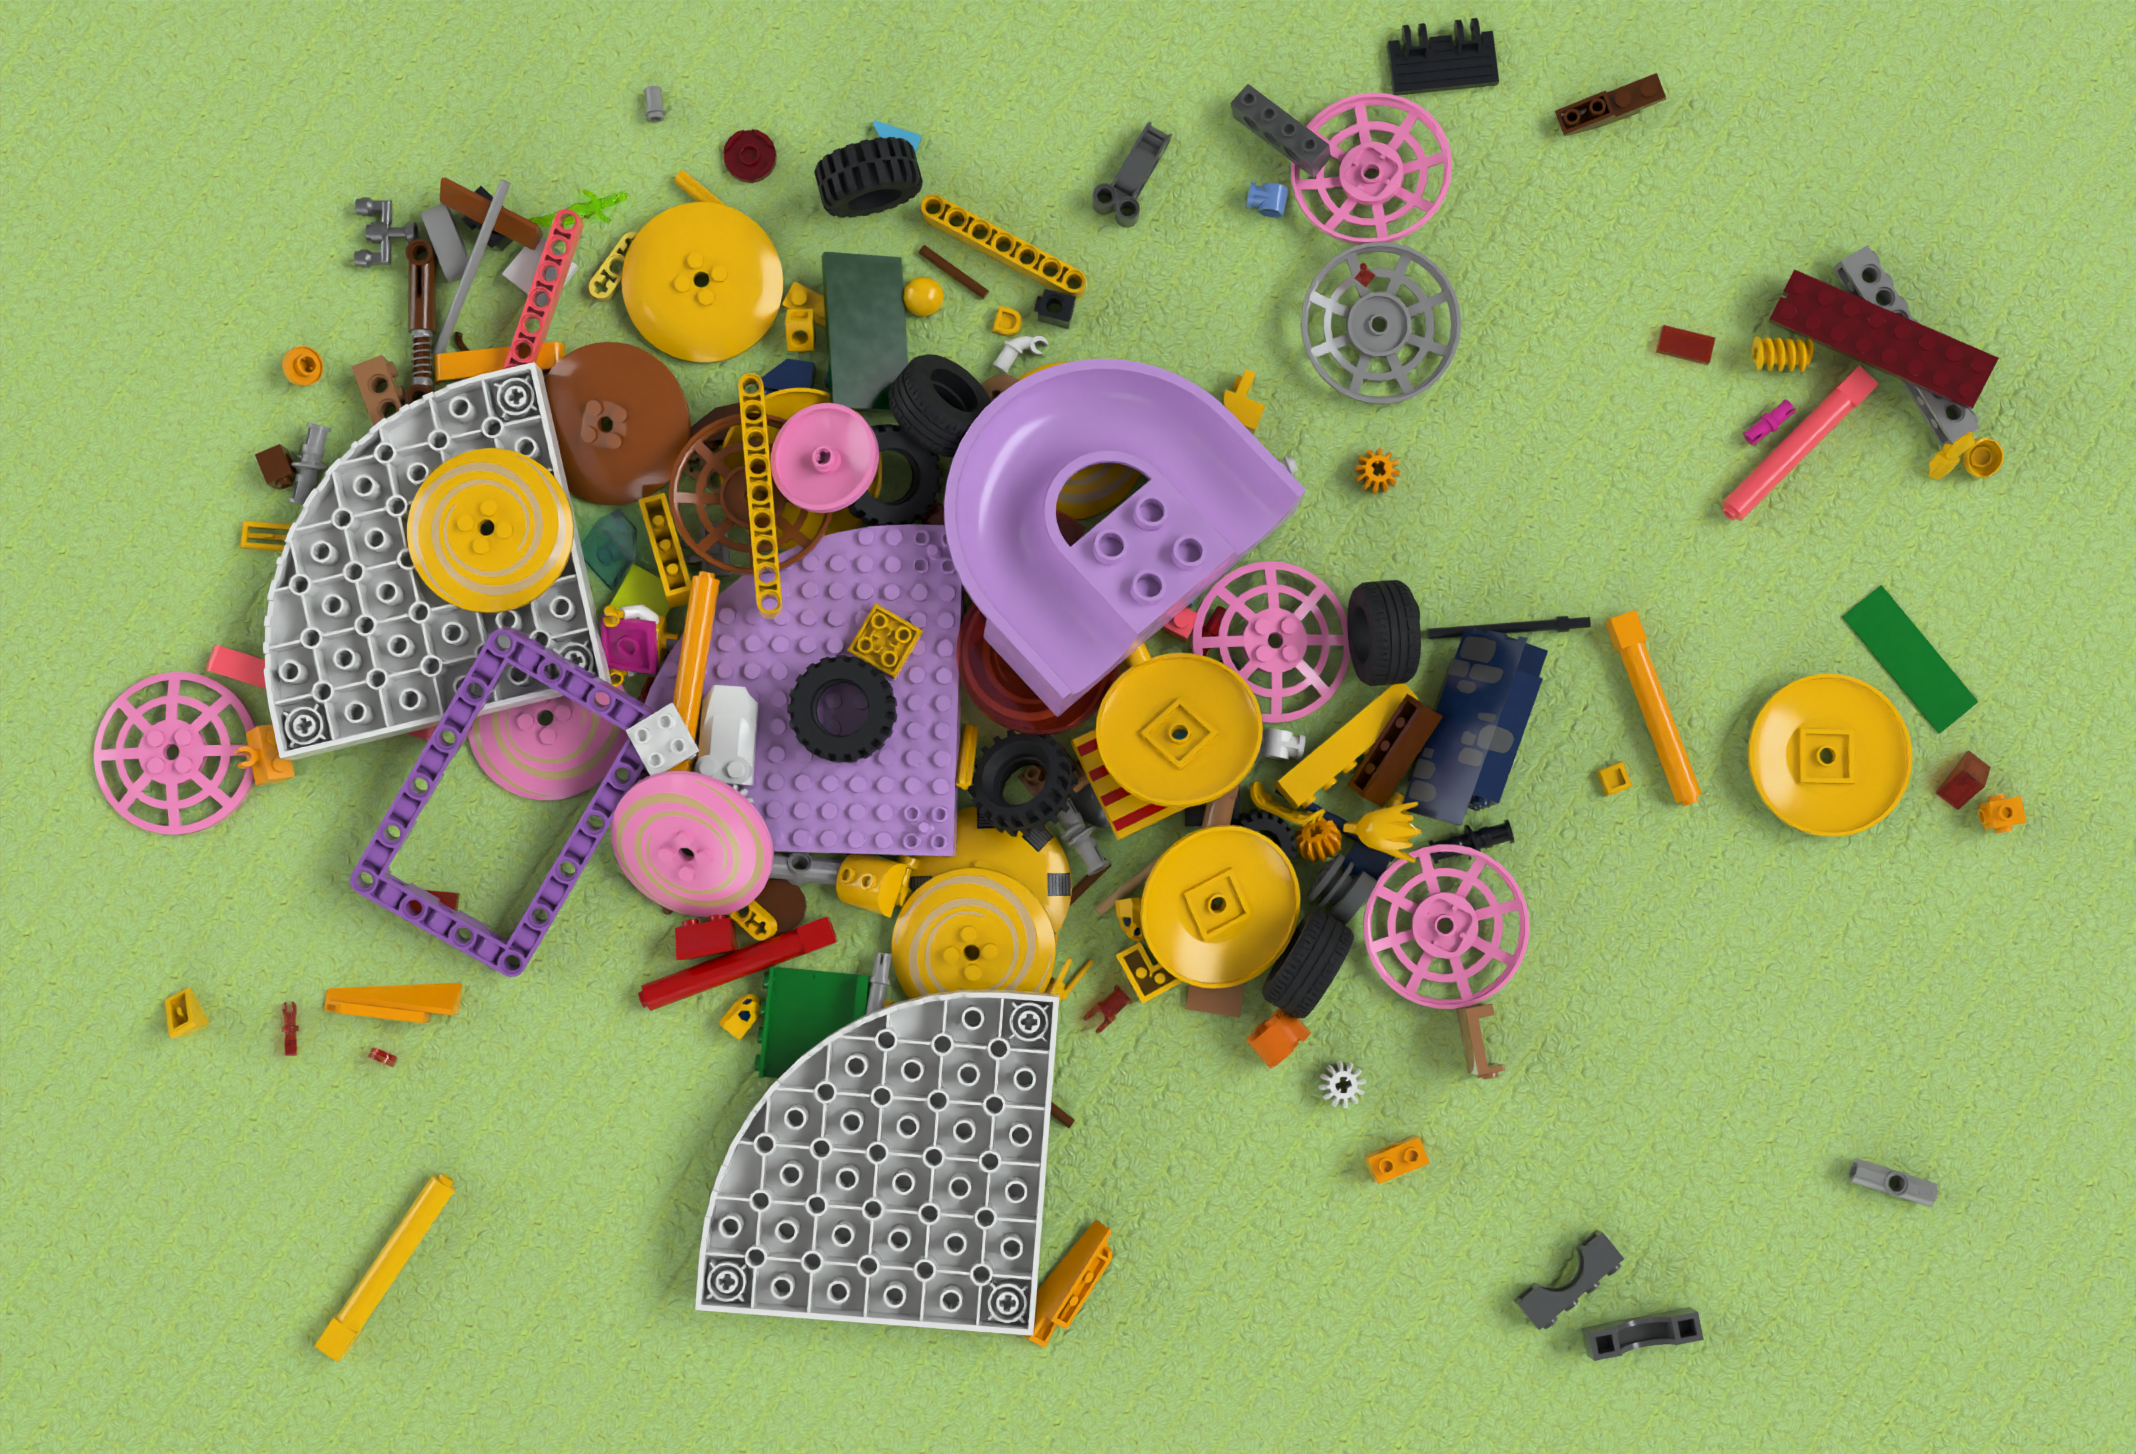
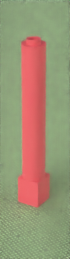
M1860 365L1851 371L1722 502V511L1725 516L1732 521L1735 519L1742 521L1879 383Z

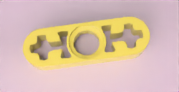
M629 232L621 238L589 282V291L597 301H609L622 285V272L619 274L612 273L610 266L617 260L624 262L625 256L620 254V252L622 251L625 255L627 254L629 249L627 244L633 241L637 235L636 232ZM607 273L610 278L616 281L612 283V281L610 279L608 280L606 276H604V274ZM608 280V282L606 283V288L608 289V291L606 293L601 291L599 294H597L598 290L596 286L598 284L603 286L605 282Z

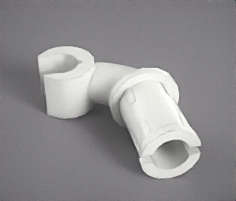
M1021 336L1004 341L1005 346L997 360L993 363V366L1007 374L1018 354L1023 353L1022 350H1030L1036 356L1042 355L1043 353L1035 348V344L1041 342L1048 346V342L1042 336Z

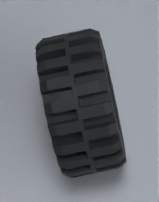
M879 137L873 140L866 139L859 143L848 144L844 148H838L833 153L825 155L823 160H819L814 171L824 209L830 215L840 218L868 216L872 213L893 209L897 205L904 204L910 198L917 196L923 185L914 148L903 138Z
M883 424L871 426L878 442L879 452L886 450L896 451L908 460L912 470V482L907 493L896 501H880L866 490L858 500L847 507L854 517L861 519L862 522L869 525L914 524L916 519H922L928 514L926 512L927 509L933 507L937 501L934 499L936 493L941 492L942 485H939V477H943L942 469L938 467L939 456L916 443L899 425Z
M836 655L833 658L825 657L820 659L819 663H812L806 667L807 671L803 675L799 674L795 680L797 684L794 689L791 688L789 694L791 702L787 704V713L790 714L791 718L789 724L791 729L795 731V737L799 743L803 744L812 754L836 763L857 762L859 759H866L872 756V753L876 750H880L885 745L884 742L887 737H891L894 731L892 730L893 724L897 720V700L894 697L893 688L885 676L870 663L854 656ZM841 683L858 687L866 696L869 707L864 725L858 731L844 736L828 732L821 725L817 715V706L822 694L829 687Z

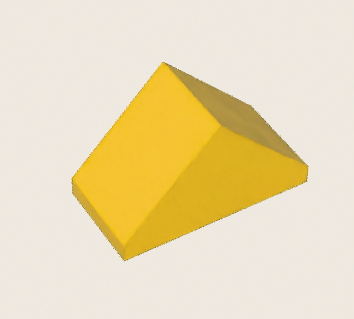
M190 987L165 999L168 1033L172 1039L185 1038L210 1024Z

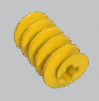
M1757 336L1753 340L1752 359L1756 363L1757 371H1761L1763 364L1766 363L1768 371H1772L1774 364H1777L1778 371L1782 372L1785 364H1787L1789 372H1793L1795 366L1798 365L1799 372L1803 373L1806 365H1809L1812 360L1813 342L1811 339H1807L1804 342L1801 338L1795 339V341L1791 338H1785L1783 341L1780 337H1776L1772 341L1770 337H1764L1761 340Z

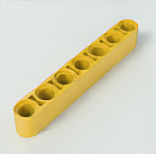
M929 194L922 200V217L929 225L1055 292L1075 296L1076 299L1081 298L1085 294L1086 277L1080 270L939 195ZM932 205L940 208V211L936 214H929L926 210ZM954 218H961L964 223L959 227H954L950 224V221ZM978 230H983L987 233V236L983 239H976L973 234ZM1004 242L1011 246L1006 252H1001L996 248L998 244ZM1024 255H1030L1034 258V261L1031 264H1023L1020 258ZM1048 267H1052L1058 273L1053 277H1048L1043 271ZM1071 280H1078L1081 286L1078 289H1070L1067 283Z

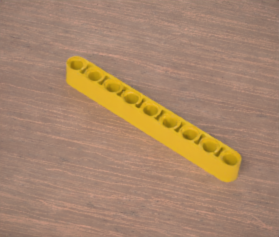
M748 373L740 378L738 389L756 602L762 617L774 619L781 614L783 602L765 393L760 376L755 373ZM750 384H754L759 388L757 392L752 394L745 392L744 389ZM750 411H758L761 414L757 420H750L746 416ZM755 437L763 440L762 445L759 447H752L748 443ZM756 464H762L766 467L765 471L761 474L753 473L751 468ZM757 491H765L768 497L763 501H757L753 498V495ZM764 517L771 522L766 528H759L755 525L756 521ZM767 544L773 550L769 555H761L757 552L758 548L761 545ZM766 571L772 572L775 575L774 580L769 583L760 580L761 574ZM766 599L776 600L777 606L772 610L764 609L762 603Z

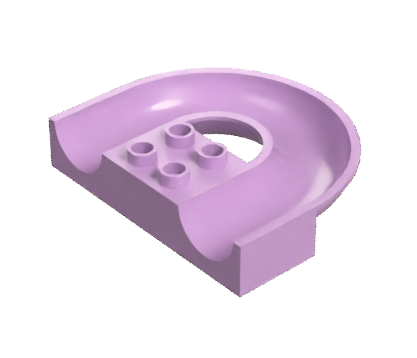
M1088 359L1055 365L1036 372L1009 387L984 408L964 435L952 460L944 499V525L948 548L958 576L973 602L987 618L983 638L1047 707L1059 717L1138 647L1294 515L1306 489L1222 403L1198 385L1180 375L1141 362L1121 359ZM1117 463L1136 469L1150 480L1071 547L1067 544L1057 524L1056 502L1064 484L1075 473L1095 464Z

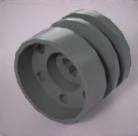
M1339 853L1334 859L1327 862L1313 879L1305 899L1312 902L1319 894L1322 895L1316 907L1321 909L1330 901L1333 906L1328 915L1346 925L1369 897L1377 884V880L1365 871L1359 872L1352 878L1350 873L1354 863L1350 861L1343 869H1340L1345 856Z

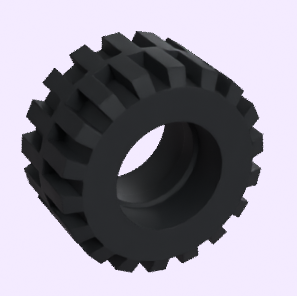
M1254 809L1250 810V813L1243 812L1239 814L1240 818L1238 820L1234 818L1231 821L1233 825L1250 828L1254 831H1269L1273 842L1280 847L1290 860L1291 856L1295 857L1296 851L1293 850V846H1297L1296 839L1292 837L1294 832L1287 826L1288 823L1277 815L1265 810L1258 811Z

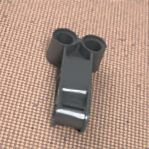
M1150 121L1143 129L1112 184L1102 183L1097 185L1093 191L1092 206L1094 210L1101 215H1107L1112 211L1115 212L1117 223L1125 228L1132 227L1137 223L1140 213V204L1137 198L1173 136L1171 133L1167 135L1151 126L1152 123ZM1101 195H1107L1111 198V201L1101 203L1097 198ZM1130 208L1134 211V214L1132 216H1124L1121 210Z

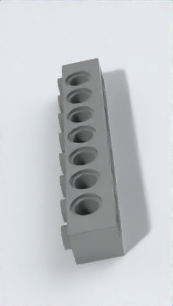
M1869 246L1846 257L1833 267L1834 272L1848 293L1919 323L1916 319L1912 318L1908 311L1907 302L1902 296L1898 295L1891 276L1884 272L1878 255L1871 251ZM1862 273L1870 277L1871 283L1863 280ZM1876 296H1880L1884 300V306L1877 303ZM1902 381L1942 448L1945 444H1953L1966 433H1973L1980 429L1977 416L1973 411ZM1946 409L1952 411L1954 420L1947 417Z

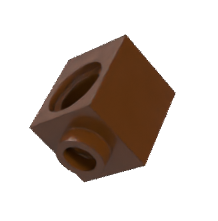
M278 444L255 454L265 481L269 486L282 490L294 484L293 481H295L297 470L291 466L293 460L287 448Z

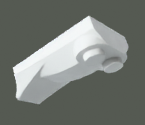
M713 685L707 696L703 699L699 752L695 771L716 778L726 784L753 786L759 703L750 696L745 687Z

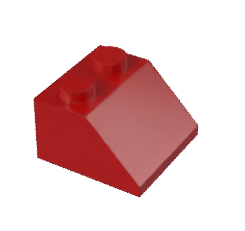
M725 915L709 916V922L699 923L698 918L682 921V927L675 928L677 960H690L739 950L734 920L726 918Z

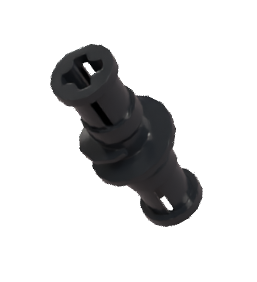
M1506 819L1502 824L1491 827L1485 826L1476 831H1472L1469 825H1464L1463 834L1452 835L1450 838L1435 842L1429 840L1428 844L1429 846L1456 844L1481 852L1482 848H1491L1493 845L1508 841L1510 844L1515 842L1509 820ZM1455 852L1431 853L1434 864L1439 863L1438 860L1463 855Z

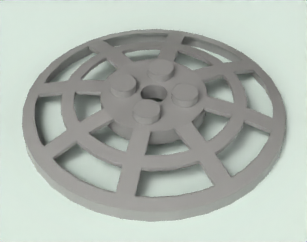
M1373 242L1347 249L1335 256L1319 271L1305 295L1300 326L1306 354L1316 372L1328 385L1337 392L1360 402L1390 404L1413 398L1427 390L1440 379L1449 367L1458 347L1461 332V314L1455 290L1437 264L1426 255L1411 247L1397 243ZM1371 252L1401 255L1394 271L1380 268L1362 271L1357 255ZM1347 260L1352 276L1344 280L1335 289L1330 299L1317 293L1316 290L1326 275L1337 265ZM1410 260L1427 270L1437 281L1442 292L1427 298L1418 284L1404 275ZM1381 277L1390 279V282L1385 292L1370 293L1365 279ZM1355 284L1360 299L1351 308L1338 303L1337 301L1343 292ZM1400 284L1411 290L1419 302L1406 307L1396 297ZM1446 301L1451 320L1448 346L1432 341L1434 335L1432 308ZM1311 302L1325 309L1323 331L1326 342L1314 347L1311 346L1308 331ZM1421 312H1424L1425 315L1424 338L1410 333L1411 317ZM1332 313L1347 319V333L1334 339L1331 330ZM1374 318L1384 320L1385 330L1383 332H1376L1372 328ZM1351 343L1361 353L1357 366L1355 367L1341 355L1338 348ZM1405 343L1420 348L1413 359L1402 367L1395 352L1401 349ZM1428 351L1443 356L1434 372L1421 384L1413 388L1406 373L1413 370L1426 356ZM1330 352L1341 367L1353 374L1349 389L1331 378L1322 368L1316 357ZM1371 357H1385L1392 371L1371 373L1366 370ZM1395 378L1403 392L1383 397L1367 396L1359 393L1363 379L1387 381Z

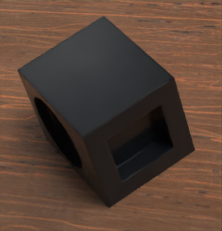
M1044 289L1043 297H1037L1034 312H1038V321L1069 329L1076 297ZM1052 303H1056L1062 309L1058 313H1051L1047 310V307Z

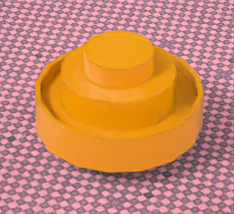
M294 347L287 351L283 357V372L294 385L301 387L312 385L319 381L323 374L324 366L322 359L311 347Z

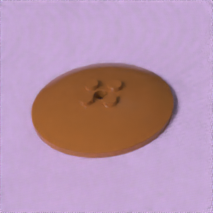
M599 342L585 345L559 360L546 375L544 382L569 491L584 500L596 504L615 506L638 502V499L652 496L661 490L670 481L674 464L681 450L690 440L691 433L688 403L683 389L674 374L651 353L639 347L620 342ZM606 416L613 422V428L610 432L604 431L601 426L602 419Z

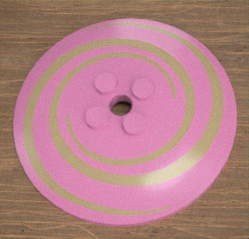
M614 674V675H612V676H610V677H611V678H615V677L617 676V674ZM623 683L616 686V688L626 693ZM598 692L596 694V700L599 704H609V696L606 693ZM566 696L477 716L471 724L472 728L468 734L475 758L494 782L516 795L542 801L567 799L596 786L605 778L629 737L622 728ZM544 711H551L553 714L552 723L547 726L541 725L539 721L540 714Z
M667 771L651 775L637 782L625 793L613 815L611 841L621 869L639 891L667 909L697 917L730 914L750 904L764 889L773 867L774 850L770 832L765 821L746 797L733 787L711 776L690 771ZM682 848H689L693 851L694 856L686 855Z

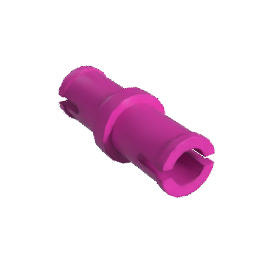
M1785 399L1771 412L1761 415V420L1743 433V436L1746 437L1745 440L1750 445L1755 446L1770 432H1776L1781 423L1796 413L1792 403Z

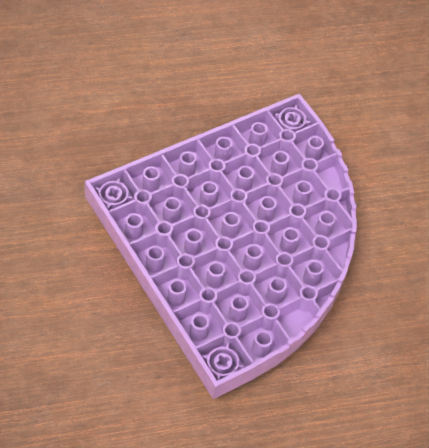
M945 525L870 526L824 536L814 550L801 561L780 570L783 609L781 614L774 619H766L758 611L754 575H743L717 597L695 744L699 749L702 702L713 685L745 687L750 696L759 703L753 786L738 785V792L742 789H747L748 794L746 798L754 799L752 804L767 825L774 852L956 857L958 787L955 781L960 750L965 588L953 565L947 544ZM798 545L779 554V563L793 557L803 548ZM774 573L762 574L760 576V580L765 583H769L775 578ZM771 598L766 599L762 603V607L766 610H772L777 606V601ZM876 603L924 631L896 679L879 670L891 684L894 697L897 700V720L892 727L894 731L891 737H887L885 740V745L866 759L862 758L853 763H836L822 759L809 752L803 744L799 743L795 737V731L790 727L789 721L791 718L790 714L787 713V704L791 702V697H789L790 690L795 688L797 684L795 680L799 674L803 675L807 671L806 667L812 663H819L822 658H833L836 655L857 657L847 650ZM683 635L668 654L646 698L645 704L656 711L673 702ZM847 683L829 687L820 697L817 706V715L821 725L828 732L840 736L858 731L864 725L869 711L868 701L864 693L858 687ZM698 752L696 753L697 756L694 760L693 772H696L695 766L696 762L698 761ZM646 767L643 768L635 784L650 776ZM628 771L627 780L630 779V777H631L629 771Z

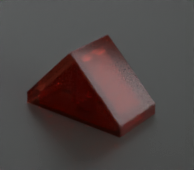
M1967 751L1936 791V794L1956 810H1959L1985 787L1991 767L1972 752Z

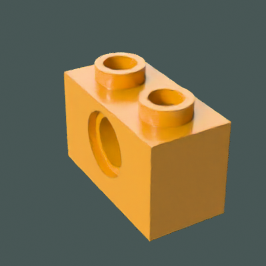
M1416 1135L1364 1155L1372 1177L1378 1184L1430 1164L1420 1137Z

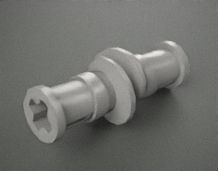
M308 422L306 426L309 428L305 444L302 447V456L296 455L301 462L291 463V466L299 470L295 476L296 483L292 498L289 497L288 501L301 505L304 504L311 491L317 485L318 470L328 469V465L321 462V458L324 456V445L327 433L331 432V428Z
M1069 799L1066 802L1070 807L1067 813L1062 810L1058 813L1061 824L1066 830L1062 835V840L1065 842L1070 841L1068 847H1076L1078 855L1081 856L1088 868V876H1091L1105 869L1110 863L1108 860H1104L1098 849V844L1090 835L1096 827L1085 826L1080 812L1076 810L1073 802Z

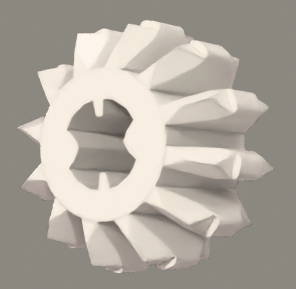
M1336 1061V1071L1331 1065H1327L1326 1069L1330 1075L1327 1076L1321 1073L1319 1076L1321 1079L1327 1080V1084H1320L1318 1088L1320 1090H1329L1322 1098L1328 1100L1333 1096L1331 1105L1334 1107L1338 1105L1341 1099L1342 1107L1348 1108L1347 1098L1352 1103L1357 1104L1358 1100L1354 1096L1355 1092L1359 1095H1364L1365 1093L1362 1089L1357 1088V1085L1366 1083L1365 1079H1356L1362 1071L1355 1069L1351 1073L1353 1063L1348 1062L1343 1070L1342 1062ZM1340 1077H1344L1343 1080L1348 1081V1085L1344 1087L1343 1092H1340L1341 1089L1335 1086L1336 1083L1340 1082Z

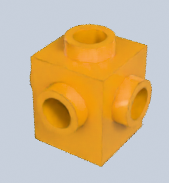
M2004 793L1988 796L1989 802L1979 803L1978 817L1980 823L1984 825V830L1995 829V834L2013 831L2012 825L2027 823L2021 796L2006 799Z

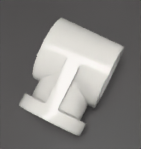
M1266 728L1265 746L1262 756L1278 760L1295 758L1296 762H1301L1305 747V736L1299 735V737H1295L1289 731Z

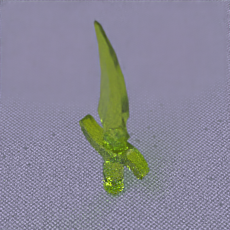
M582 190V193L589 196L591 201L575 203L566 209L576 212L582 219H589L592 215L597 214L599 219L609 223L611 219L604 216L603 209L616 205L619 201L624 202L627 199V194L620 191L617 195L614 193L598 199L593 192ZM557 212L530 218L529 220L539 225L552 226ZM566 217L563 221V226L575 223L574 217Z

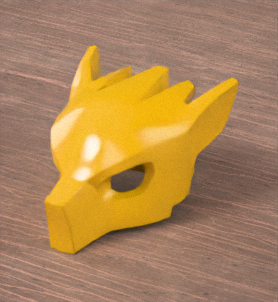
M1418 802L1373 810L1365 814L1360 820L1345 823L1343 832L1358 835L1359 839L1372 849L1415 863L1416 859L1410 854L1401 851V849L1411 848L1413 843L1408 840L1421 834L1422 830L1409 823L1414 821L1413 815L1402 811L1418 806Z

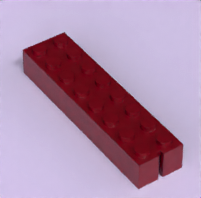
M1795 269L1782 294L1786 296V299L1780 297L1769 319V322L1806 339H1811L1813 342L1968 410L1973 409L1999 359L1994 355Z

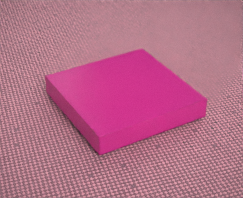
M603 615L600 619L601 641L608 668L656 674L659 671L656 621L632 618L624 620L620 618L617 626L607 627L604 624L603 618L611 616Z

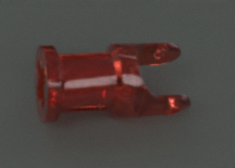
M1116 984L1114 991L1103 1001L1099 1000L1084 1016V1020L1090 1019L1096 1012H1102L1105 1020L1096 1029L1095 1032L1098 1034L1116 1019V1015L1127 1004L1131 1005L1133 1001Z

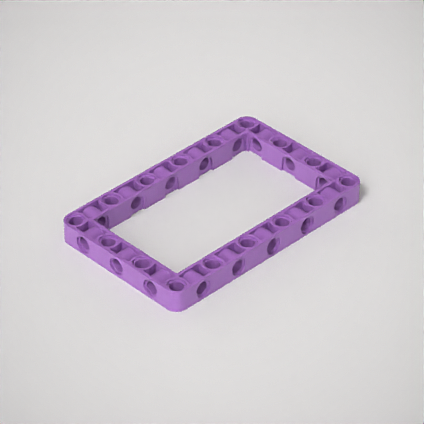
M502 626L488 637L350 877V885L360 895L505 976L515 977L520 975L526 968L609 828L617 805L625 793L635 784L645 767L629 737L511 938H503L489 930L488 925L461 910L459 912L439 902L440 898L415 884H407L391 875L392 871H390L389 866L392 860L404 846L417 823V817L433 796L445 775L443 773L446 767L458 753L472 728L471 724L478 713L484 708L499 682L500 674L508 663L625 731L657 711L515 628ZM499 635L509 637L511 641L509 648H503L499 645ZM549 663L556 664L560 668V675L558 677H553L548 673L547 666ZM471 683L481 685L483 689L481 696L474 695L471 692ZM598 692L606 693L609 696V704H599L596 700V694ZM444 730L451 731L454 734V743H448L444 740ZM626 768L630 772V779H620L617 775V769ZM416 778H422L427 782V790H421L416 786ZM591 815L601 817L603 825L600 827L593 826L589 821V817ZM389 825L399 828L400 837H394L389 833ZM562 863H572L575 867V872H565L562 868ZM361 873H369L373 878V883L364 882L361 878ZM410 901H419L422 905V910H414L410 905ZM535 909L545 910L548 918L539 919L535 915ZM459 928H467L471 932V938L462 937L459 933ZM507 956H517L520 964L512 965L509 963Z

